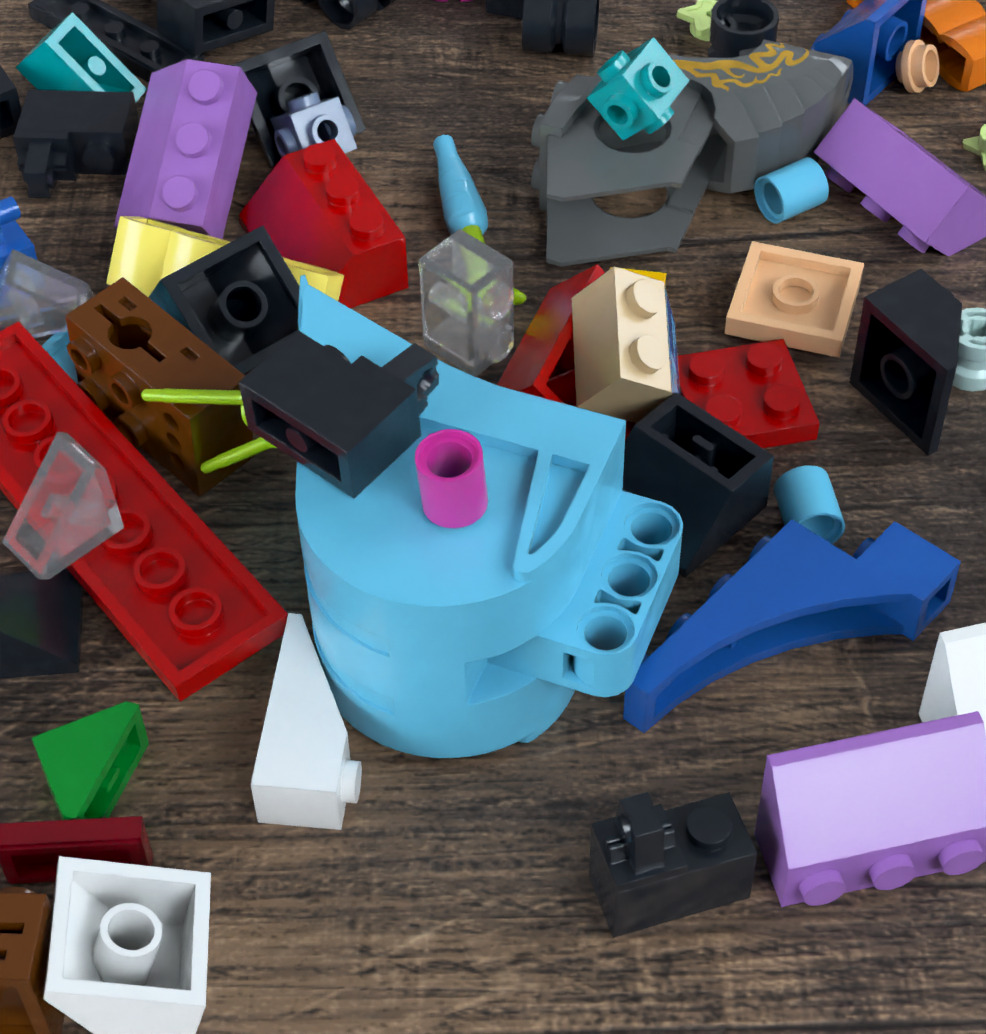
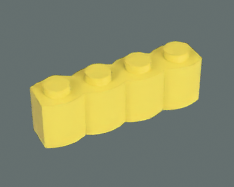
M120 216L106 284L112 285L124 277L149 297L162 278L225 246L230 241L140 216ZM282 257L299 286L301 275H306L309 285L337 301L339 300L344 278L343 274Z

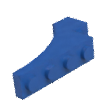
M791 519L773 538L769 535L763 537L755 545L747 563L733 576L729 573L722 576L712 588L707 601L693 615L685 613L680 616L669 630L666 641L650 656L648 654L644 655L634 681L625 690L623 719L645 733L674 707L710 683L751 663L791 649L836 639L874 635L903 634L914 641L950 603L961 561L895 521L876 540L871 537L865 539L852 557Z

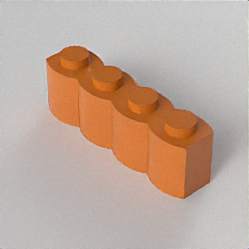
M846 0V2L853 8L857 7L863 1ZM927 0L920 40L925 45L932 44L936 47L939 55L940 76L949 85L964 92L986 84V12L977 0Z

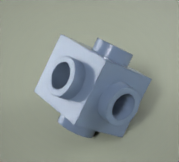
M316 91L287 102L290 112L270 119L275 131V144L281 157L331 139L336 140L344 153L357 149L353 137L356 135L354 118L350 110L345 105H341L339 96L320 100Z

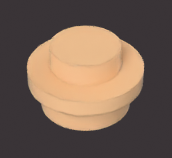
M922 40L908 41L903 51L899 52L896 58L895 70L897 79L900 83H903L909 93H920L925 87L934 86L939 75V55L937 49L932 44L925 45Z

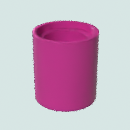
M445 429L428 435L420 442L415 452V464L423 511L431 522L441 527L462 528L469 526L483 516L488 506L482 446L473 435L458 429Z

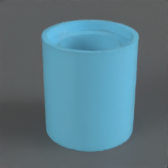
M805 157L759 177L754 185V194L757 205L765 218L774 224H778L826 202L829 187L825 173L820 165L812 158Z
M812 465L800 466L785 472L778 478L774 485V494L784 526L793 519L831 544L840 539L845 531V522L829 475L823 468Z

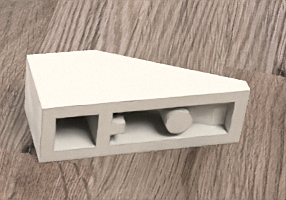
M288 613L250 784L258 823L341 830L346 803L356 804L359 799L362 776L361 761H354L350 758L347 730L302 614Z

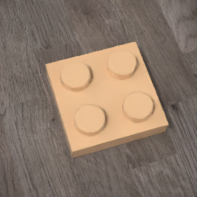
M752 241L726 316L724 334L760 342L784 339L786 346L789 348L840 358L861 284L864 263Z

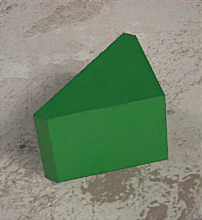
M128 701L31 737L45 779L62 820L109 818L149 745L140 706Z

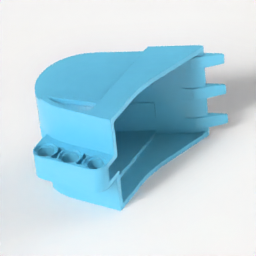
M301 275L298 315L299 331L323 346L331 345L337 348L347 357L351 364L362 355L380 367H383L412 345V343L309 285L306 275ZM437 359L438 365H436V370L439 374V384L427 396L428 406L419 416L421 436L355 499L297 461L295 495L315 649L340 714L354 728L367 737L397 751L432 758H458L489 753L518 741L528 743L534 740L558 719L567 707L575 690L593 696L610 697L619 695L629 688L636 677L678 577L683 521L680 514L672 506L661 501L623 491L626 420L505 388L475 377ZM445 429H458L470 433L480 442L483 450L488 506L479 520L462 528H445L434 524L426 517L422 507L415 464V452L424 438L434 432Z

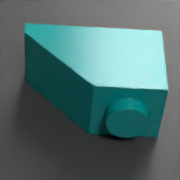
M73 12L43 37L15 67L37 90L134 92L135 102L147 90Z

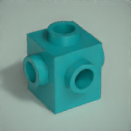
M652 37L628 54L621 50L607 60L597 71L602 80L588 95L587 99L624 141L642 129L647 134H651L662 127L674 114V110L670 105L690 80L658 41Z

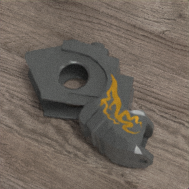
M763 40L762 44L758 47L739 51V57L698 58L668 54L690 80L670 105L674 110V114L655 132L647 134L642 129L624 141L587 99L588 95L602 80L598 74L595 77L576 74L570 82L559 80L555 85L550 107L545 114H538L531 134L532 146L540 148L539 158L532 172L531 187L532 189L539 190V210L547 211L546 263L562 267L663 251L676 253L692 222L707 186L708 190L729 194L754 189V183L759 177L802 158L809 157L818 163L819 156L814 151L846 110L854 74L852 60L842 56L769 40ZM666 187L668 191L666 202L659 210L647 216L636 218L617 217L607 213L595 204L593 199L594 197Z

